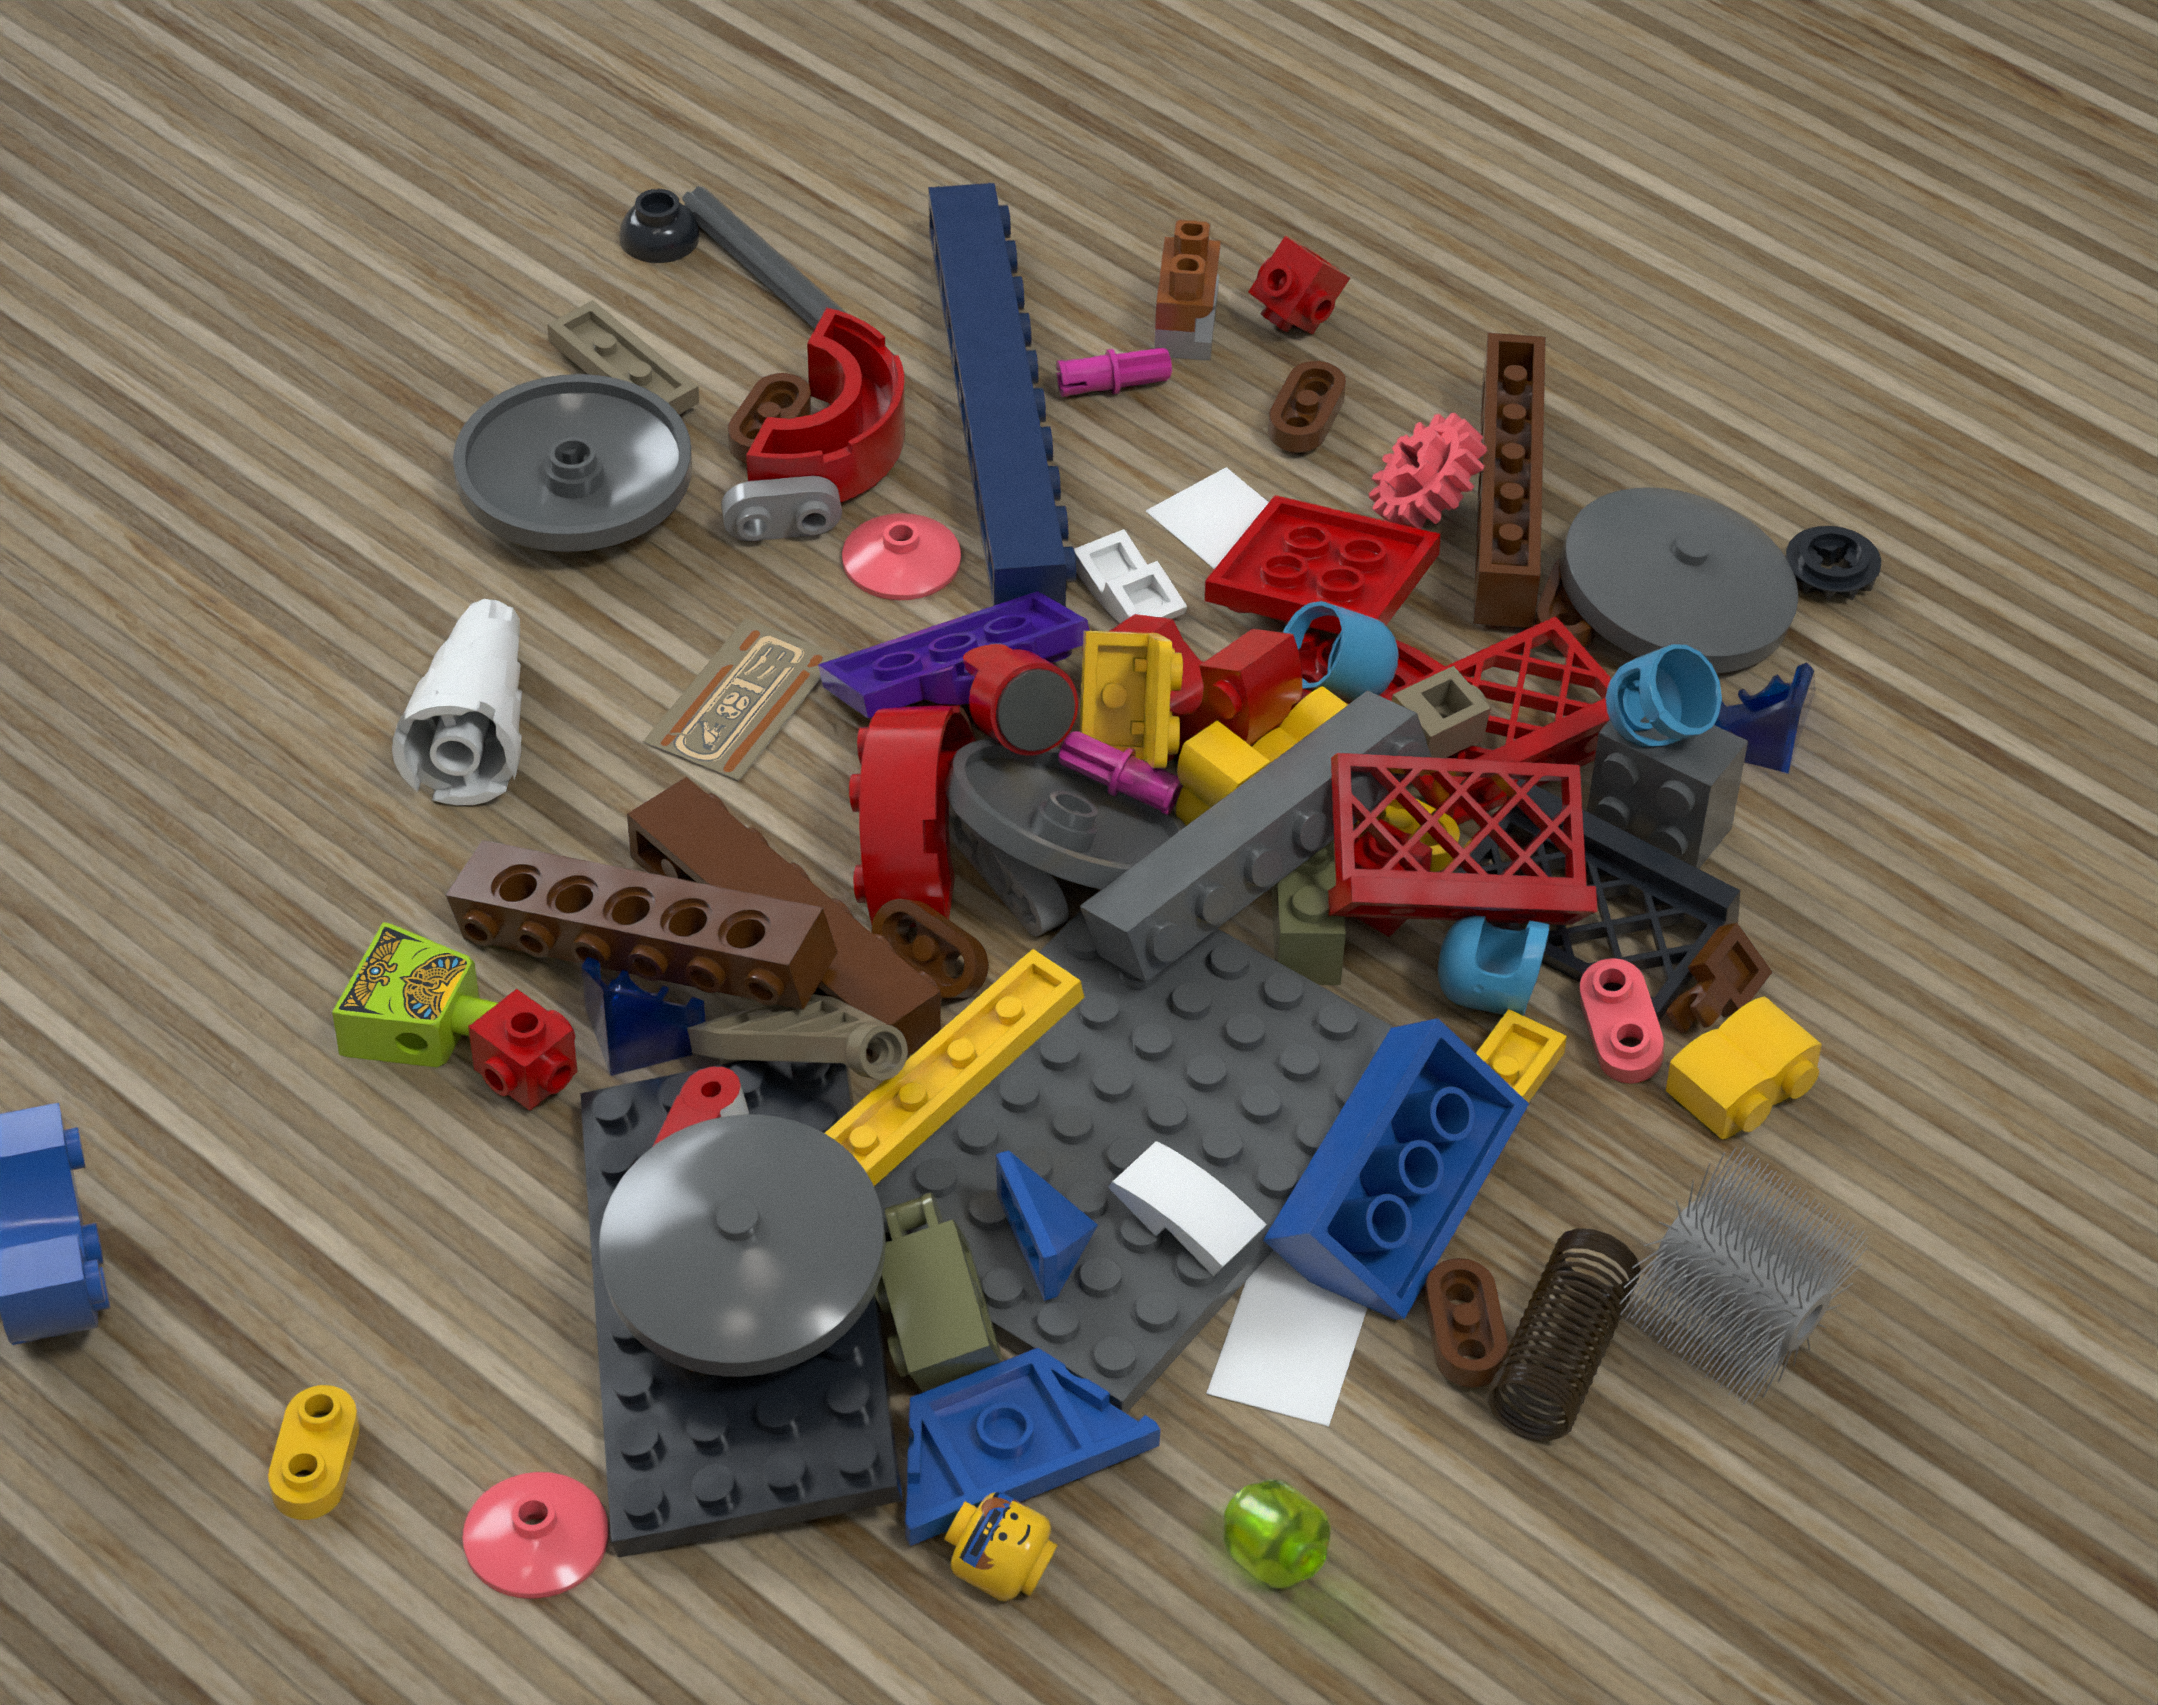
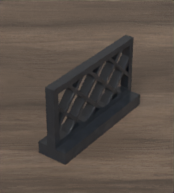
M1519 779L1517 785L1520 787L1526 780ZM1536 785L1526 793L1551 820L1562 809L1561 798ZM1517 805L1498 823L1508 835L1511 833L1529 843L1541 831ZM1582 809L1585 868L1591 885L1586 886H1596L1597 908L1601 922L1566 928V925H1556L1557 930L1549 931L1542 963L1580 982L1586 969L1596 962L1587 963L1575 957L1571 944L1606 937L1612 958L1628 961L1639 970L1662 967L1666 982L1654 998L1651 997L1659 1022L1671 1003L1679 996L1693 977L1687 967L1718 927L1738 923L1740 890ZM1562 822L1558 827L1564 832ZM1488 835L1470 854L1487 874L1500 875L1512 862L1502 863L1498 850L1500 847ZM1549 838L1535 851L1536 856L1530 857L1548 877H1552L1551 870L1565 868V855ZM1491 859L1492 865H1486ZM1460 867V869L1456 873L1466 872ZM1519 868L1513 875L1522 876L1526 874ZM1629 894L1643 902L1645 914L1611 920L1605 898ZM1488 922L1502 929L1524 930L1519 927L1518 923ZM1685 923L1702 932L1694 944L1667 949L1661 927ZM1651 929L1657 951L1622 957L1616 935ZM1679 963V965L1673 971L1672 964ZM1608 983L1602 987L1607 991H1618L1623 986L1618 983Z

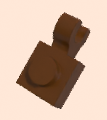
M1737 922L1718 927L1687 968L1698 983L1676 998L1668 1007L1666 1014L1678 1031L1684 1033L1696 1019H1698L1703 1028L1710 1027L1720 1015L1723 1017L1731 1016L1753 999L1772 974V970Z

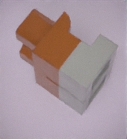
M1176 221L1174 237H1165L1156 300L1154 349H1167L1171 358L1208 361L1211 359L1219 289V275L1217 271L1221 241L1209 240L1210 224L1203 221Z

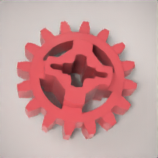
M1451 413L1446 419L1440 414H1436L1428 427L1421 422L1417 423L1413 436L1409 437L1407 434L1400 436L1396 444L1391 448L1394 454L1389 453L1383 456L1382 460L1387 464L1385 469L1373 474L1372 480L1378 486L1369 493V498L1375 502L1372 509L1385 521L1422 529L1426 519L1429 518L1434 524L1440 522L1442 510L1445 508L1448 511L1451 509L1455 510L1459 506V502L1464 497L1461 492L1472 491L1474 485L1469 481L1471 476L1483 471L1484 465L1478 460L1487 452V447L1480 442L1483 436L1465 418L1461 419L1456 413Z

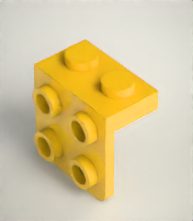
M1084 631L1079 732L1122 752H1125L1127 748L1134 749L1136 751V758L1144 760L1152 768L1166 769L1168 754H1178L1180 739L1179 717L1172 716L1170 711V691L1181 690L1183 659L1182 653H1175L1174 648H1172V641L1159 633Z

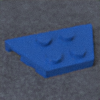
M1040 1348L1025 1352L910 1397L905 1516L906 1539L909 1545L912 1546L948 1531L965 1501L978 1508L987 1495L998 1491L1021 1502L1160 1446V1428L1156 1421L1146 1415L1140 1421H1137L1109 1403L1110 1392L1087 1378H1079L1072 1375L1066 1369L1065 1364Z

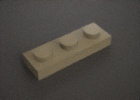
M592 300L547 324L549 342L587 374L617 378L644 387L665 400L678 414L699 404L698 385L595 301Z

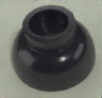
M651 189L641 193L636 198L635 205L624 216L619 233L622 249L631 257L648 263H668L682 259L697 247L700 239L698 224L691 211L679 202V198L675 193L665 189Z

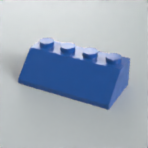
M1439 1018L1391 1028L1263 1241L1310 1283L1392 1319H1405L1425 1285L1430 1271L1436 1266L1529 1103Z

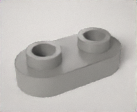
M820 476L743 482L729 489L721 502L723 521L727 532L731 536L743 541L823 534L834 528L842 515L837 487L830 480Z

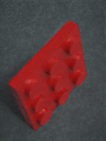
M1274 495L1205 580L1204 601L1226 606L1237 613H1254L1283 620L1286 624L1305 605L1323 601L1375 618L1387 626L1439 556L1441 534ZM1330 615L1318 617L1312 620L1309 625L1311 628L1340 634L1342 630L1339 618Z

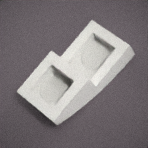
M1125 529L1074 549L1076 573L1098 602L1119 623H1122L1134 614L1172 619L1186 613L1187 605L1159 562L1156 561L1147 565Z
M1157 1141L1108 1186L1155 1236L1167 1228L1213 1276L1267 1225L1243 1201L1213 1176L1189 1159Z

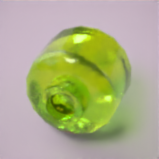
M1267 1479L1259 1483H1252L1243 1487L1230 1500L1224 1512L1223 1542L1226 1551L1265 1585L1271 1588L1290 1587L1311 1578L1324 1565L1331 1535V1525L1328 1516L1321 1508L1287 1481Z

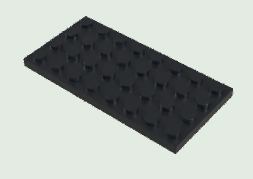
M742 1060L712 1066L730 1069L739 1077L750 1115L782 1117L803 1123L825 1133L854 1107L850 1069L844 1063ZM701 1069L580 1093L611 1543L618 1558L903 1501L879 1304L875 1293L858 1321L840 1339L824 1351L800 1364L780 1371L744 1377L704 1374L688 1370L663 1359L641 1344L629 1332L611 1303L602 1273L599 1253L600 1230L604 1212L612 1193L625 1173L645 1152L653 1147L669 1111L685 1082L691 1075Z

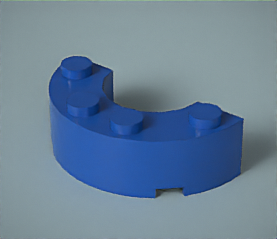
M59 1102L0 1114V1315L8 1341L12 1345L98 1328L97 1311L110 1308L103 1267H99V1264L104 1263L97 1224H83L73 1172L76 1169L86 1168L78 1127L65 1129Z

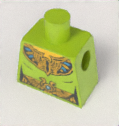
M383 922L332 1011L339 1055L349 1058L438 1068L447 1063L461 1035L469 1036L468 1026L494 1007L497 1002L479 998L475 962L469 956L393 924Z

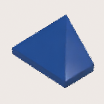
M1008 1150L996 1154L997 1198L1044 1301L1058 1297L1098 1224Z

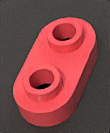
M1603 959L1592 964L1586 969L1580 981V1004L1599 1065L1606 1075L1618 1082L1632 1084L1648 1080L1658 1072L1662 1065L1664 1040L1644 976L1635 965L1622 959ZM1608 983H1618L1623 987L1618 991H1607L1602 986ZM1635 1037L1641 1043L1633 1047H1627L1622 1045L1620 1041L1623 1038Z

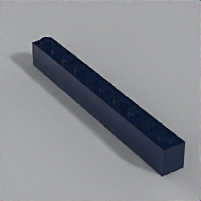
M995 183L928 187L929 235L992 604L994 606L1039 591L1066 607V583L1076 582V559L1073 546L1063 547L1062 541H1068L1069 537L1067 510L1065 505L1055 506V501L1061 500L1060 474L1058 466H1048L1047 463L1053 461L1052 432L1050 426H1040V423L1046 422L1045 395L1043 388H1033V385L1039 382L1038 359L1036 350H1026V347H1031L1032 338L1029 313H1019V310H1024L1022 276L1012 277V274H1017L1018 270L1015 240L1005 241V238L1011 237L1009 206L999 205Z

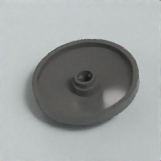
M591 374L557 375L540 378L517 385L498 394L483 404L464 424L456 440L453 454L458 495L468 513L484 528L503 539L525 547L548 551L573 552L600 549L631 540L649 531L676 509L688 490L692 476L690 437L682 418L676 410L657 394L644 387L617 378Z
M1652 487L1632 488L1599 497L1584 507L1574 518L1560 554V576L1568 598L1575 609L1605 639L1636 657L1671 644H1681L1700 651L1713 665L1716 673L1744 669L1761 662L1778 649L1786 637L1798 606V588L1793 570L1782 551L1769 536L1750 520L1732 509L1710 499L1679 490Z
M994 739L975 741L958 750L945 779L944 788L949 803L960 818L984 839L1007 854L1039 870L1097 889L1106 887L1186 827L1173 810L1169 815H1165L1160 810L1121 792L1116 796L1108 794L1107 785L1061 765L1058 761L1060 749L1055 747L1038 755H1021L1010 751Z
M750 1114L724 1116L688 1126L666 1137L645 1152L629 1168L612 1193L604 1212L599 1239L600 1263L606 1289L617 1315L629 1332L653 1353L675 1365L704 1374L737 1377L767 1374L800 1364L816 1356L840 1339L858 1321L876 1292L882 1275L886 1247L883 1215L878 1195L866 1171L848 1150L830 1136L803 1123L777 1116Z

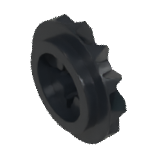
M1817 526L1801 531L1791 539L1785 554L1793 570L1796 582H1802L1804 593L1818 590L1825 593L1828 601L1834 594H1841L1847 599L1853 600L1859 590L1871 591L1881 570V556L1875 545L1865 536L1838 526ZM1844 559L1842 567L1833 566L1830 569L1822 567V564L1830 566Z

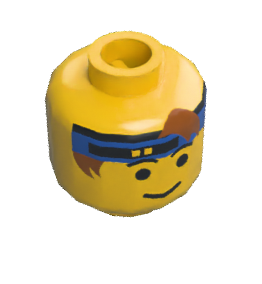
M998 1491L987 1495L978 1508L965 1501L944 1538L945 1541L956 1546L951 1558L952 1572L958 1578L1004 1602L1015 1598L1020 1591L1031 1596L1058 1547V1544L1049 1540L1051 1524L1048 1518L1005 1493Z

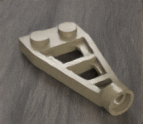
M817 994L812 995L804 1010L776 1004H760L687 1028L692 1053L719 1058L720 1065L742 1060L844 1063L859 1076L887 1080L893 1078L902 1070L908 1053L906 1040L897 1028L886 1025V1023L834 997ZM868 1048L874 1050L880 1056L874 1063H869L866 1059V1049Z

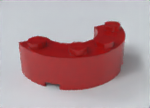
M826 307L807 342L808 382L811 397L827 402L830 406L813 415L797 418L767 417L746 454L748 482L804 476L824 477L835 484L839 492L840 502H843L876 486L892 469L901 454L905 440L904 370L899 355H893L885 346V336L876 328L853 315Z
M1134 614L1109 631L1159 633L1172 641V648H1174L1175 653H1182L1183 674L1181 690L1170 691V711L1172 716L1179 717L1180 722L1179 749L1177 755L1168 754L1167 761H1172L1173 759L1178 761L1184 743L1216 721H1219L1252 747L1264 735L1280 727L1283 720L1289 715L1292 705L1301 699L1302 667L1294 634L1251 629L1211 658L1202 662L1183 640L1173 619Z
M961 706L881 708L875 712L869 727L859 728L857 751L861 764V773L852 774L849 782L851 809L853 812H859L861 864L855 866L853 885L857 903H867L871 925L878 910L887 902L895 899L921 901L949 919L955 875L949 837L950 803L947 799L944 785L958 750L976 741L970 720ZM913 922L909 927H916Z

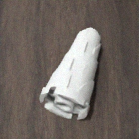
M488 599L472 603L456 623L448 640L434 655L428 672L417 683L405 712L398 721L392 745L394 764L400 775L417 792L421 782L434 789L432 798L434 801L451 805H476L488 802L507 790L508 782L512 776L515 780L521 756L522 736L519 733L522 691L518 689L521 664L517 661L520 618L513 607H508L497 600Z

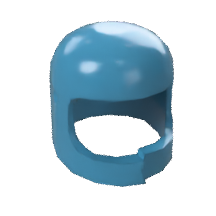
M1323 601L1309 603L1293 615L1283 633L1294 634L1298 649L1301 648L1305 632L1311 621L1318 617L1328 615L1338 617L1342 629L1334 641L1329 656L1327 675L1316 683H1308L1302 678L1303 689L1313 692L1323 686L1342 701L1351 703L1367 690L1380 695L1388 688L1398 667L1399 652L1395 636L1383 622Z
M1671 644L1637 657L1619 667L1608 683L1605 699L1607 714L1611 723L1625 740L1641 747H1657L1700 735L1712 728L1719 716L1722 694L1720 681L1713 665L1700 651L1688 645ZM1646 717L1649 723H1642L1640 720ZM1654 727L1660 734L1670 738L1657 741L1638 735L1634 731H1645Z
M1472 915L1456 921L1448 930L1439 955L1438 981L1442 992L1455 1004L1467 1008L1503 1015L1510 1009L1524 1016L1541 968L1548 941L1549 924L1529 921L1526 929L1514 931L1489 924L1486 916Z

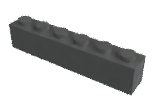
M1367 690L1080 905L1099 956L1146 983L1334 840L1332 756L1337 753L1431 757L1418 714ZM1351 771L1352 794L1370 812L1388 791L1370 772ZM1391 773L1398 781L1406 775ZM1353 816L1354 825L1358 820Z

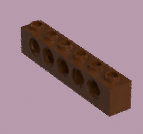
M1488 333L1480 423V434L1483 436L1480 442L1487 447V452L1479 458V461L1484 465V469L1479 472L1473 624L1524 628L1534 626L1541 571L1546 337L1501 333Z
M485 840L481 841L446 894L463 939L470 940L478 945H494L523 951L535 957L547 956L576 962L592 969L604 968L638 975L649 981L661 980L695 987L706 993H724L752 999L764 1005L776 1004L804 1010L838 953L823 907Z

